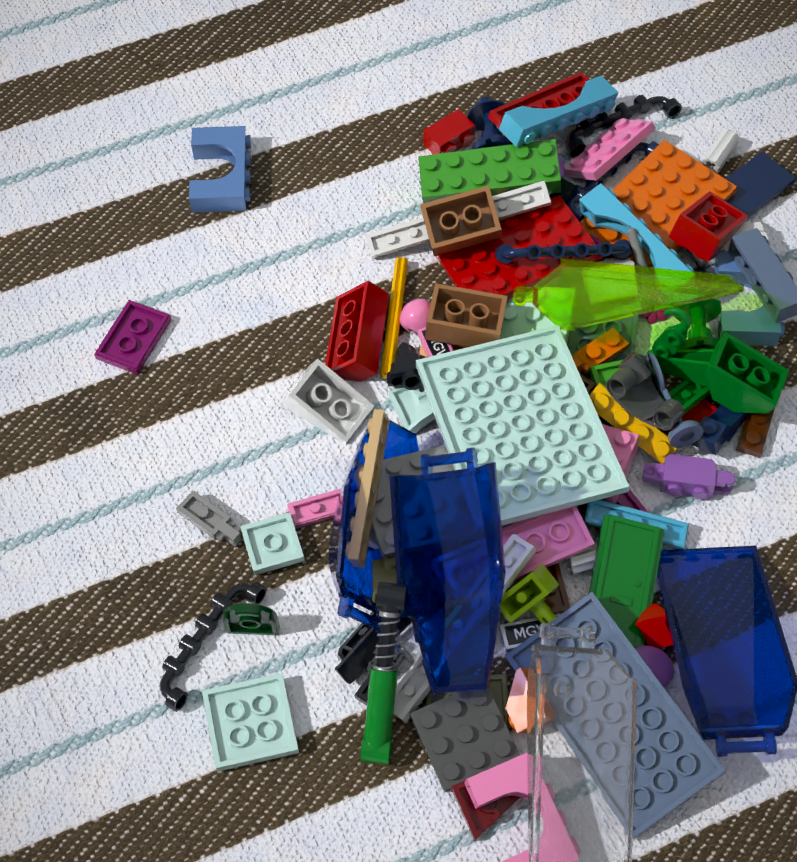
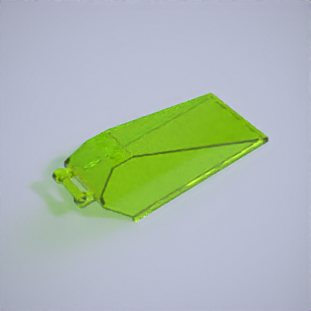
M561 258V264L534 285V287L518 286L513 293V302L517 306H523L527 302H531L551 322L559 325L561 330L575 331V327L591 326L744 291V285L732 275Z

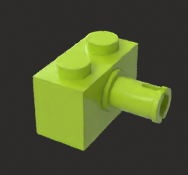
M542 564L503 594L496 603V606L510 623L528 610L529 612L532 611L545 627L557 618L545 603V596L558 587L559 584L544 564Z

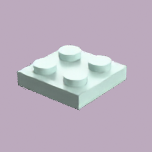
M290 512L240 526L254 575L305 561Z

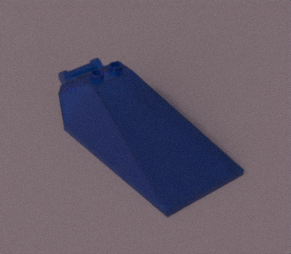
M757 546L661 550L657 579L668 618L667 622L684 694L701 736L704 740L715 739L718 757H727L728 754L765 752L766 755L776 754L777 744L775 736H782L789 728L797 694V675ZM763 737L762 741H726L729 738Z

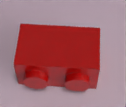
M459 109L423 130V145L432 154L456 152L462 147L470 145L475 140V124Z

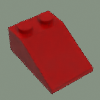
M709 191L679 215L669 238L674 240L678 246L685 247L694 253L697 258L709 262L722 250L747 220L748 215Z

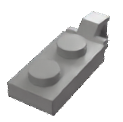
M192 491L176 508L178 514L214 540L221 542L225 539L234 547L242 541L241 533L234 529L236 525L231 517L197 492Z

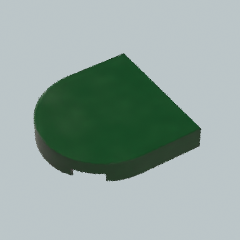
M243 603L231 605L224 610L223 623L226 633L279 635L278 615L271 608L258 604Z

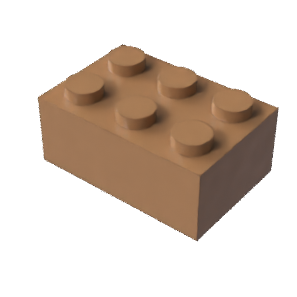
M489 185L420 204L434 256L502 238V230Z
M435 283L426 323L425 339L465 347L499 340L508 296Z

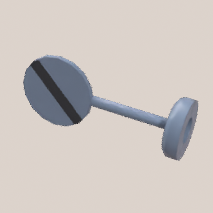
M653 353L646 354L647 366L651 372L650 376L660 396H664L665 400L672 399L668 389L665 388L663 374ZM681 418L677 425L669 431L668 440L674 448L687 447L698 441L704 431L699 422L694 420L683 422Z

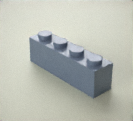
M758 228L733 236L728 252L774 322L778 323L796 316L797 286L793 281L791 273L786 271L781 264L778 254L774 253L769 246L767 238L760 233Z

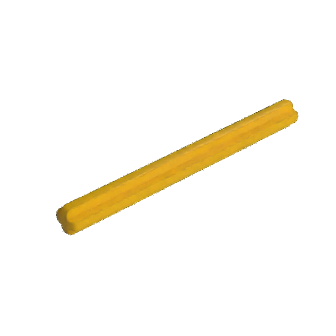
M397 257L395 259L380 372L383 379H387V373L391 370V364L396 359L395 353L398 346L400 314L403 307L408 260L405 257Z

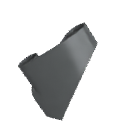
M634 351L618 365L620 369L606 382L607 391L622 408L653 427L670 430L684 415V408L679 401L675 399L664 401L652 382L646 357Z

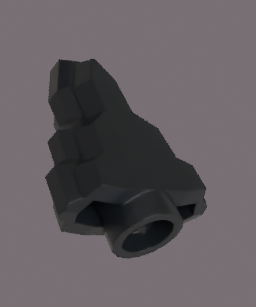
M402 342L395 353L396 359L391 364V370L387 373V384L395 389L406 388L408 390H415L422 385L416 368V360L425 357L418 355L416 349L409 343Z

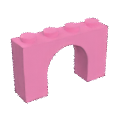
M530 752L467 778L464 782L475 809L506 796H519L531 802L539 812L542 829L537 843L532 848L502 862L578 861L576 855L579 854L578 847L572 837L568 838L564 829L567 826L565 818L560 810H555L552 800H554L553 792L548 783H543L540 777V773H542L540 763L536 757H531Z

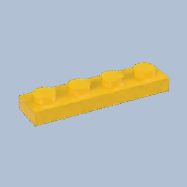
M601 382L589 394L598 415L615 428L639 434L638 446L658 462L664 463L665 457L677 450V448L670 445L666 433L639 420L622 408Z

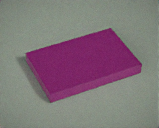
M128 300L94 353L95 359L138 375L171 322V315Z

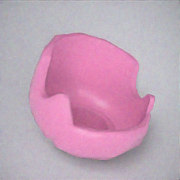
M423 298L414 299L407 303L400 314L402 327L408 332H411L410 329H412L416 333H418V329L426 327L431 303Z

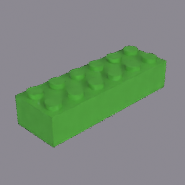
M556 139L535 141L529 144L525 143L518 147L511 144L418 156L423 204L488 185L492 196L541 181H545L549 194L561 193Z

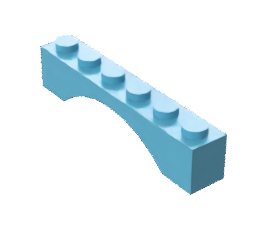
M598 76L586 81L580 96L567 105L547 109L520 106L505 112L499 130L516 147L525 143L529 144L535 139L546 137L550 133L558 130L561 131L565 127L578 124L585 119L610 111L615 106V100L619 92L605 78Z
M600 183L579 199L581 213L595 227L615 230L628 236V229H636L641 247L648 254L654 266L657 288L672 303L695 287V272L688 264L684 265L679 260L678 254L673 249H668L658 234H653L641 218L637 219L632 214V210L626 203L622 204L617 199L612 189H607Z

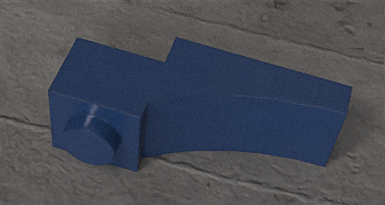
M720 405L709 417L705 416L700 424L704 433L693 445L717 455L725 441H731L748 413H736Z

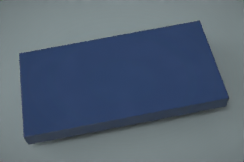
M762 151L726 178V180L737 186L736 193L727 202L747 214L749 218L794 184L796 178Z

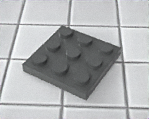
M486 680L410 713L412 722L443 792L450 790L453 785L463 782L467 778L520 756Z

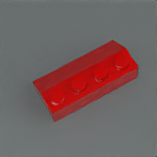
M369 280L336 297L325 365L343 380L364 381L377 375L379 369L389 293Z

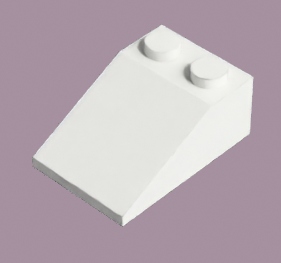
M316 359L309 365L281 401L300 418L345 444L374 407L371 402L319 359Z

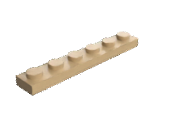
M374 409L373 417L368 421L369 440L364 444L363 449L365 463L364 467H361L359 471L361 486L360 491H357L355 494L356 514L351 518L350 522L352 537L351 542H348L346 545V557L354 567L365 568L390 423L385 410Z

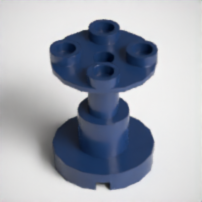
M482 97L478 100V103L470 108L467 114L468 119L475 124V129L483 131L481 138L473 144L472 149L513 144L488 119L491 110L507 103L491 99L490 97Z

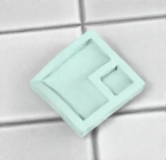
M423 384L415 390L394 388L387 391L388 397L408 438L435 419Z

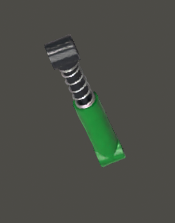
M378 583L376 610H379L381 622L378 623L380 625V633L377 634L379 636V643L376 645L378 653L375 656L377 663L374 667L370 668L365 730L361 746L360 761L365 763L389 765L391 733L398 670L394 668L396 664L393 661L394 656L397 655L395 651V645L398 643L396 634L399 632L397 623L400 621V614L404 613L406 605L407 585Z

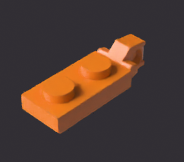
M612 328L578 350L572 358L579 373L582 371L588 373L590 366L608 363L629 348V343Z

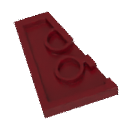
M465 781L451 787L474 841L521 797L506 796L475 809L464 784Z

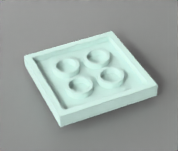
M283 673L202 690L217 772L299 753Z

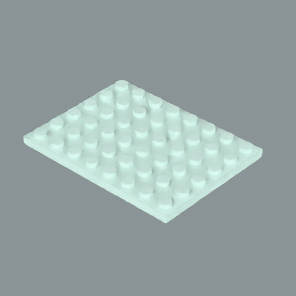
M558 325L416 360V368L478 532L629 492L630 486Z

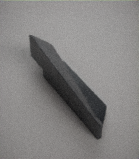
M419 581L421 584L420 594L406 596L405 611L400 614V621L397 623V629L399 630L396 634L397 644L443 606V601L427 582ZM376 608L338 650L341 662L335 667V670L348 684L354 682L367 671L368 663L375 656L373 652L379 643V636L377 634L380 633V625L378 623L381 622L379 610H376Z

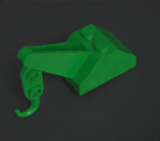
M677 307L668 308L663 312L664 315L676 314L682 321L677 325L667 327L653 343L652 350L647 352V354L653 353L662 373L709 387L714 401L736 413H769L776 407L789 373L788 369L727 332L718 339L714 349H679L687 339L691 317L686 311Z

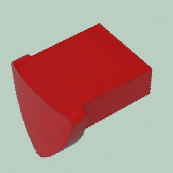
M651 604L635 623L637 629L641 630L648 646L660 649L675 645L677 638L668 621L665 610L657 604Z

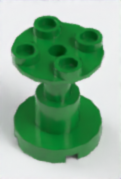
M700 291L691 292L689 297L673 305V307L683 309L691 317V329L687 332V340L679 349H714L718 338L712 337V331L706 327V323L716 319L721 314V301L714 297L703 295ZM673 314L677 320L682 321L678 315Z

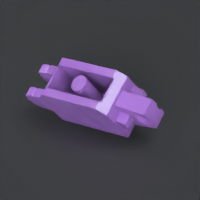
M670 454L665 457L664 463H645L642 475L643 482L660 486V492L672 496H693L696 499H711L713 493L728 495L734 487L733 484L736 478L732 472L716 470L717 464L712 459Z

